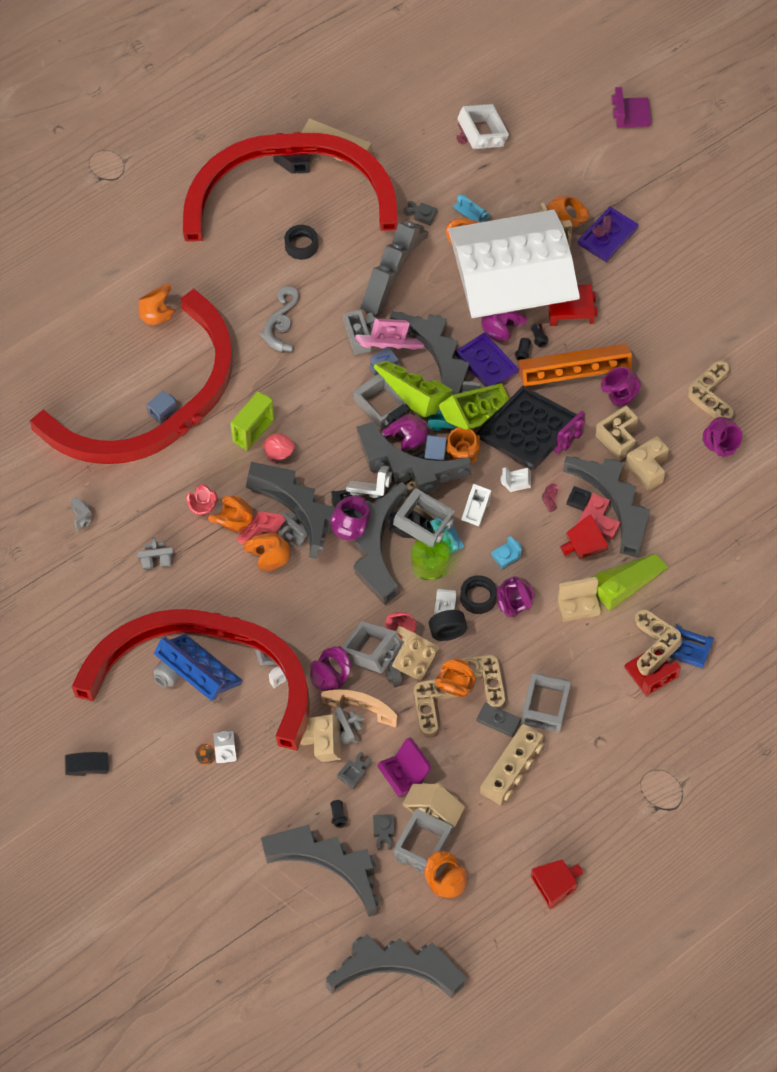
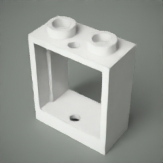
M493 104L462 107L457 119L473 149L504 146L509 133ZM474 122H487L492 134L480 135Z

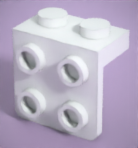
M382 466L380 468L377 484L350 481L346 486V491L350 492L351 495L360 496L362 493L369 494V497L379 498L380 495L383 496L392 482V472H389L390 466Z

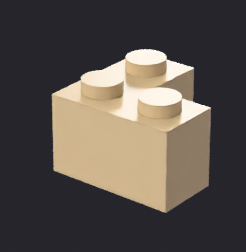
M624 406L597 424L595 436L619 462L626 458L629 452L634 450L635 439L630 434L637 428L638 417L627 406Z
M656 436L627 454L625 466L647 492L663 484L665 471L660 465L667 461L669 449Z
M333 715L308 718V724L300 744H314V756L321 762L341 760L340 721Z
M440 783L412 784L402 804L412 813L418 809L453 827L456 826L465 808L459 802V799L450 794L446 787Z

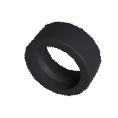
M303 224L295 225L284 236L285 250L292 258L299 260L308 259L317 252L318 235L310 226ZM299 236L308 237L312 240V243L305 248L291 245V241Z
M475 575L463 582L460 601L467 611L473 614H483L489 612L494 607L497 598V588L490 578ZM476 586L486 588L490 593V598L486 602L475 603L468 599V590Z
M460 610L439 612L432 616L428 622L432 638L438 641L456 639L466 633L468 629L464 613Z

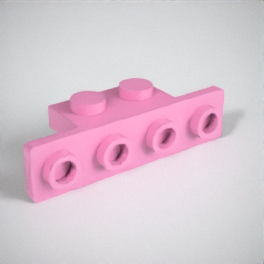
M376 318L371 335H356L355 337L360 342V345L366 348L377 346L383 349L393 347L395 349L408 348L416 350L417 348L424 349L425 346L417 338L406 337L410 324L406 320Z

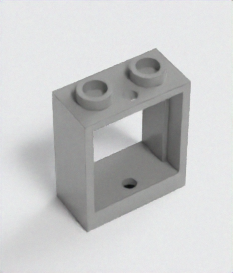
M378 374L354 390V402L383 430L389 427V423L386 421L389 413L381 417L366 400L385 389L399 406L404 404L408 410L405 415L411 409L384 378Z
M415 488L395 515L393 525L433 548L436 542L440 543L444 538L446 528L450 529L455 521L453 519L455 511ZM416 505L443 520L434 534L407 519Z
M361 621L342 648L348 652L351 664L383 673L401 649L403 642L396 631ZM370 636L382 640L372 655L358 652Z
M532 674L521 724L560 733L571 682L562 678H549L544 674ZM535 686L563 692L558 716L529 710Z
M416 809L394 848V857L399 863L409 864L416 871L424 873L428 860L403 849L415 825L441 837L433 853L436 850H444L452 835L453 826Z

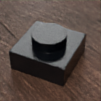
M402 404L390 412L386 417L389 425L405 416L408 410L407 407Z
M574 486L566 505L584 511L591 497V492Z

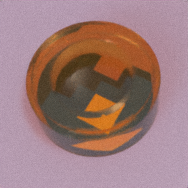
M210 744L198 746L195 751L196 760L202 765L211 764L216 757L214 747Z

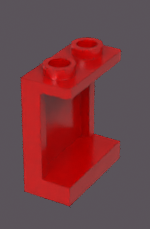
M592 284L577 285L580 297L577 300L549 304L550 326H557L558 320L589 319L590 324H594V317H597L598 311L597 306H594L593 303L596 302V292L592 291Z

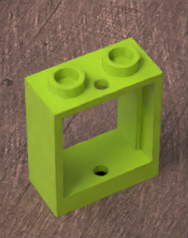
M257 391L230 422L233 443L246 451L253 446L274 421L273 400L268 395Z

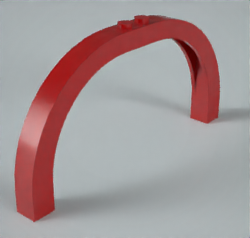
M301 132L256 136L226 147L213 156L197 173L188 189L184 202L183 236L185 242L203 241V213L212 189L224 175L235 167L261 157L320 154L335 157L351 164L367 178L376 193L379 203L380 231L397 230L396 195L392 182L379 161L367 150L350 140L324 133Z
M194 288L180 299L182 310L201 325L210 337L215 349V361L210 377L199 393L158 427L129 439L97 440L70 431L43 409L30 419L32 431L62 454L77 460L96 464L132 462L151 456L168 447L178 438L186 435L190 428L202 421L219 402L228 385L232 370V349L229 332L220 313Z
M193 609L158 611L133 619L120 626L101 640L90 652L71 686L75 697L94 701L107 673L128 651L148 640L163 635L194 633L250 646L267 655L279 666L287 679L289 688L287 707L275 735L279 747L298 750L310 713L309 690L299 659L285 641L268 629L255 623L241 620L238 617H228L220 613Z

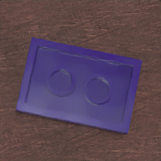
M610 206L578 239V245L607 262L638 229L639 224Z
M485 332L456 350V356L469 363V370L485 387L504 383L519 373V368Z

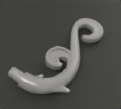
M285 286L277 292L279 302L282 304L287 303V300L284 299L285 295H292L293 300L269 317L264 327V333H259V335L263 337L272 349L280 352H292L293 345L285 344L279 337L276 339L272 331L274 325L279 332H286L290 329V319L284 314L299 300L298 291L294 287Z

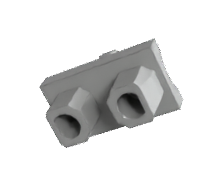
M292 512L288 514L279 513L286 519L278 530L280 532L279 535L284 540L293 541L297 546L301 547L308 536L303 524L300 526L297 524V516Z
M155 537L151 538L152 543L144 544L145 550H153L137 552L139 561L141 560L144 570L154 568L152 559L160 558L161 567H169L172 564V547L157 549L164 547V542H156Z
M341 707L336 708L337 714L333 716L340 721V727L343 726L344 731L340 732L341 745L344 746L351 742L355 745L360 743L361 741L355 728L357 731L362 730L360 724L364 722L363 716L356 715L352 711L349 713L351 717L349 718L347 712L343 711Z

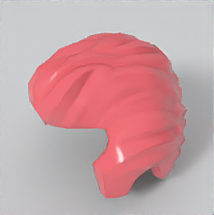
M276 433L268 436L264 440L262 447L266 451L267 459L276 463L275 460L280 461L290 456L295 444L287 435Z
M199 484L194 494L188 492L186 501L192 513L207 515L214 510L218 496L215 490L210 492L208 485Z
M394 612L386 617L384 628L396 631L401 626L415 633L417 623L412 615L406 612Z

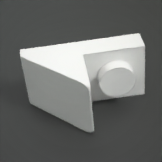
M473 484L461 520L480 526L486 508L490 505L492 490Z

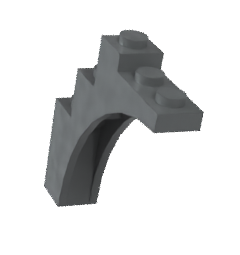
M408 220L398 224L392 244L386 245L380 265L373 268L360 309L372 312L374 315L383 312L389 293L404 263L416 246L428 236L429 231L424 230V226Z
M392 311L390 319L406 320L410 323L407 334L421 341L433 356L439 368L441 383L453 390L451 395L462 393L463 382H466L469 374V363L461 359H455L456 350H458V340L444 337L447 318L429 314L426 320L418 316L406 315L403 312Z
M375 422L356 427L358 439L370 471L380 470L382 466H390L395 484L414 479L418 490L425 494H432L438 491V484L447 483L450 480L464 478L472 474L469 457L450 461L421 459L411 456L389 443L380 433Z
M566 456L563 472L589 482L610 500L620 522V553L639 557L650 509H646L643 506H633L637 486L627 482H619L623 463L615 459H604V463L599 464L595 461H586L578 457Z
M251 462L246 488L266 494L291 510L307 531L310 545L309 558L317 559L318 551L322 552L324 541L321 538H325L326 533H330V520L335 507L316 503L317 497H314L315 489L297 485L298 479H294L296 471Z
M403 482L393 486L384 497H379L374 505L369 500L366 501L371 517L365 528L364 535L354 540L355 547L364 556V558L358 559L353 566L355 574L384 605L400 594L398 585L389 575L383 562L382 539L391 513L408 496L407 486ZM355 509L354 517H363L362 514Z
M309 825L261 837L267 863L302 861L326 868L344 879L355 890L364 904L368 917L377 915L376 907H379L377 895H373L371 888H374L371 875H373V867H376L374 856H369L368 849L346 854L345 845L339 842L338 837L317 842L315 831H310Z
M368 934L363 938H357L353 942L352 955L354 957H348L338 971L333 970L326 978V988L331 993L359 977L389 972L409 974L424 979L440 988L450 998L467 985V977L433 942L428 946L424 945L417 952L418 955L400 938L395 942L391 941L385 947V951H383Z

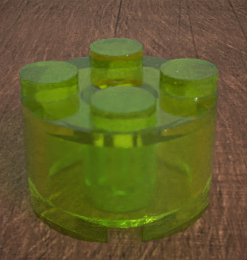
M417 540L411 549L413 573L418 578L427 581L429 579L438 580L447 573L450 558L448 545L442 540L440 543L436 542L432 548Z

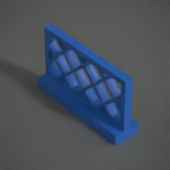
M186 634L173 639L161 638L153 653L211 701L215 700L219 693L237 687L243 681Z

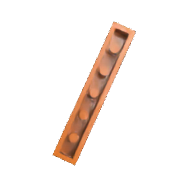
M625 343L518 360L519 377L523 386L606 374L617 367H627L631 370L632 353Z

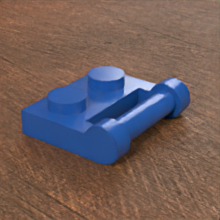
M676 625L675 629L680 632L681 637L705 644V646L682 639L681 646L670 657L703 668L714 637H705Z

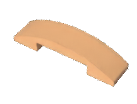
M328 690L321 693V704L338 708L342 706V703L376 713L377 722L397 727L398 716L386 704L372 696L351 690Z

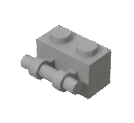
M361 310L343 314L344 328L353 355L371 351V348L361 346L355 337L356 335H371L372 332H368L367 327L371 328V330L373 329L376 317H374L372 312L366 315L367 319H364Z

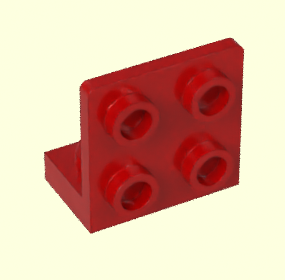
M658 649L655 655H662V653ZM643 654L624 665L626 671L646 697L677 679L681 669L677 661L670 664L666 660L654 673L644 676L639 672L637 661Z

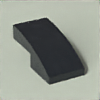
M83 752L65 755V775L85 776L87 773L107 774L109 771L108 752Z

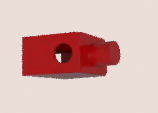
M591 514L566 532L569 542L560 546L564 556L575 551L578 559L608 550V544Z
M564 860L554 861L531 869V878L549 909H552L575 892L577 888L575 879L583 875L579 864L568 868Z

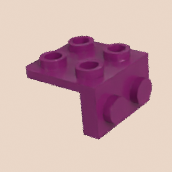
M615 87V94L611 95V103L614 105L613 119H616V128L649 127L651 125L649 99L646 97L623 98L622 87Z
M580 411L558 433V446L553 450L558 455L563 450L566 451L571 446L572 441L576 438L579 439L584 433V411Z
M411 737L404 741L395 756L382 760L377 765L398 797L407 795L412 784H422L431 770V764Z

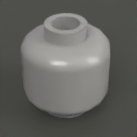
M162 660L153 670L155 682L162 687L173 686L181 677Z

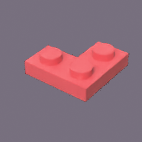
M592 493L578 523L591 514L603 537L613 541L620 522L604 516L610 500Z
M258 511L253 517L251 524L236 539L240 544H244L245 541L252 539L254 536L261 535L262 532L275 533L281 528L286 519L282 514Z

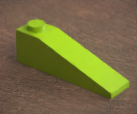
M389 361L374 364L376 371L409 408L417 412L421 417L436 414L440 409L438 405L453 393L451 388L434 379L432 382L422 379L423 375L419 373H407L406 368Z
M502 383L451 395L438 406L446 422L468 430L481 426L509 400V397Z
M655 553L600 571L593 576L598 578L596 596L611 611L667 570L668 566Z

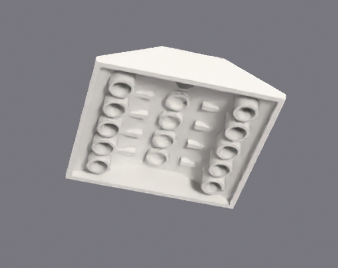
M555 210L448 228L471 319L580 298L571 252L564 228Z

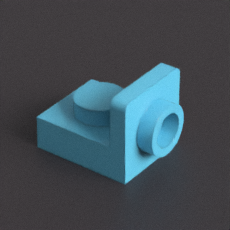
M510 536L507 538V543L491 552V556L499 567L504 569L521 559L522 546Z

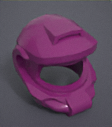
M517 311L483 316L481 326L485 333L498 342L500 340L507 342L510 340V331L506 326H524L527 318L520 315Z
M617 367L608 372L601 380V389L603 392L609 393V399L613 405L625 406L630 404L639 393L641 381L637 374L629 368Z
M407 414L384 429L382 435L385 439L404 437L401 443V451L407 453L409 451L414 452L426 442V438L429 436V429L423 420L412 414Z
M717 417L704 430L702 440L704 445L709 450L714 451L717 456L728 457L734 454L741 445L742 431L731 418Z
M357 495L349 496L337 504L330 524L333 533L340 539L353 541L364 535L365 528L371 517L365 498ZM353 508L358 510L363 517H351L342 510Z
M514 576L506 579L497 588V603L501 612H504L507 617H515L520 612L530 610L532 607L535 593L532 585L526 579Z
M333 646L323 650L318 661L314 660L311 663L310 678L312 684L321 691L339 690L344 686L352 668L348 652L341 646ZM329 657L339 663L341 674L332 667Z

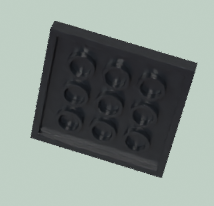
M522 386L483 425L476 435L480 436L481 441L535 470L558 446V433L577 414Z

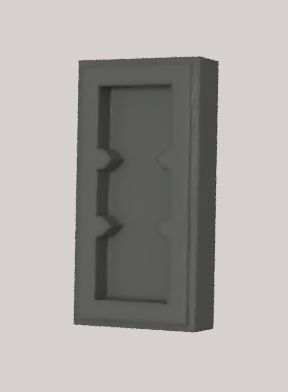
M485 702L476 721L513 737L521 722V718L497 707H492Z

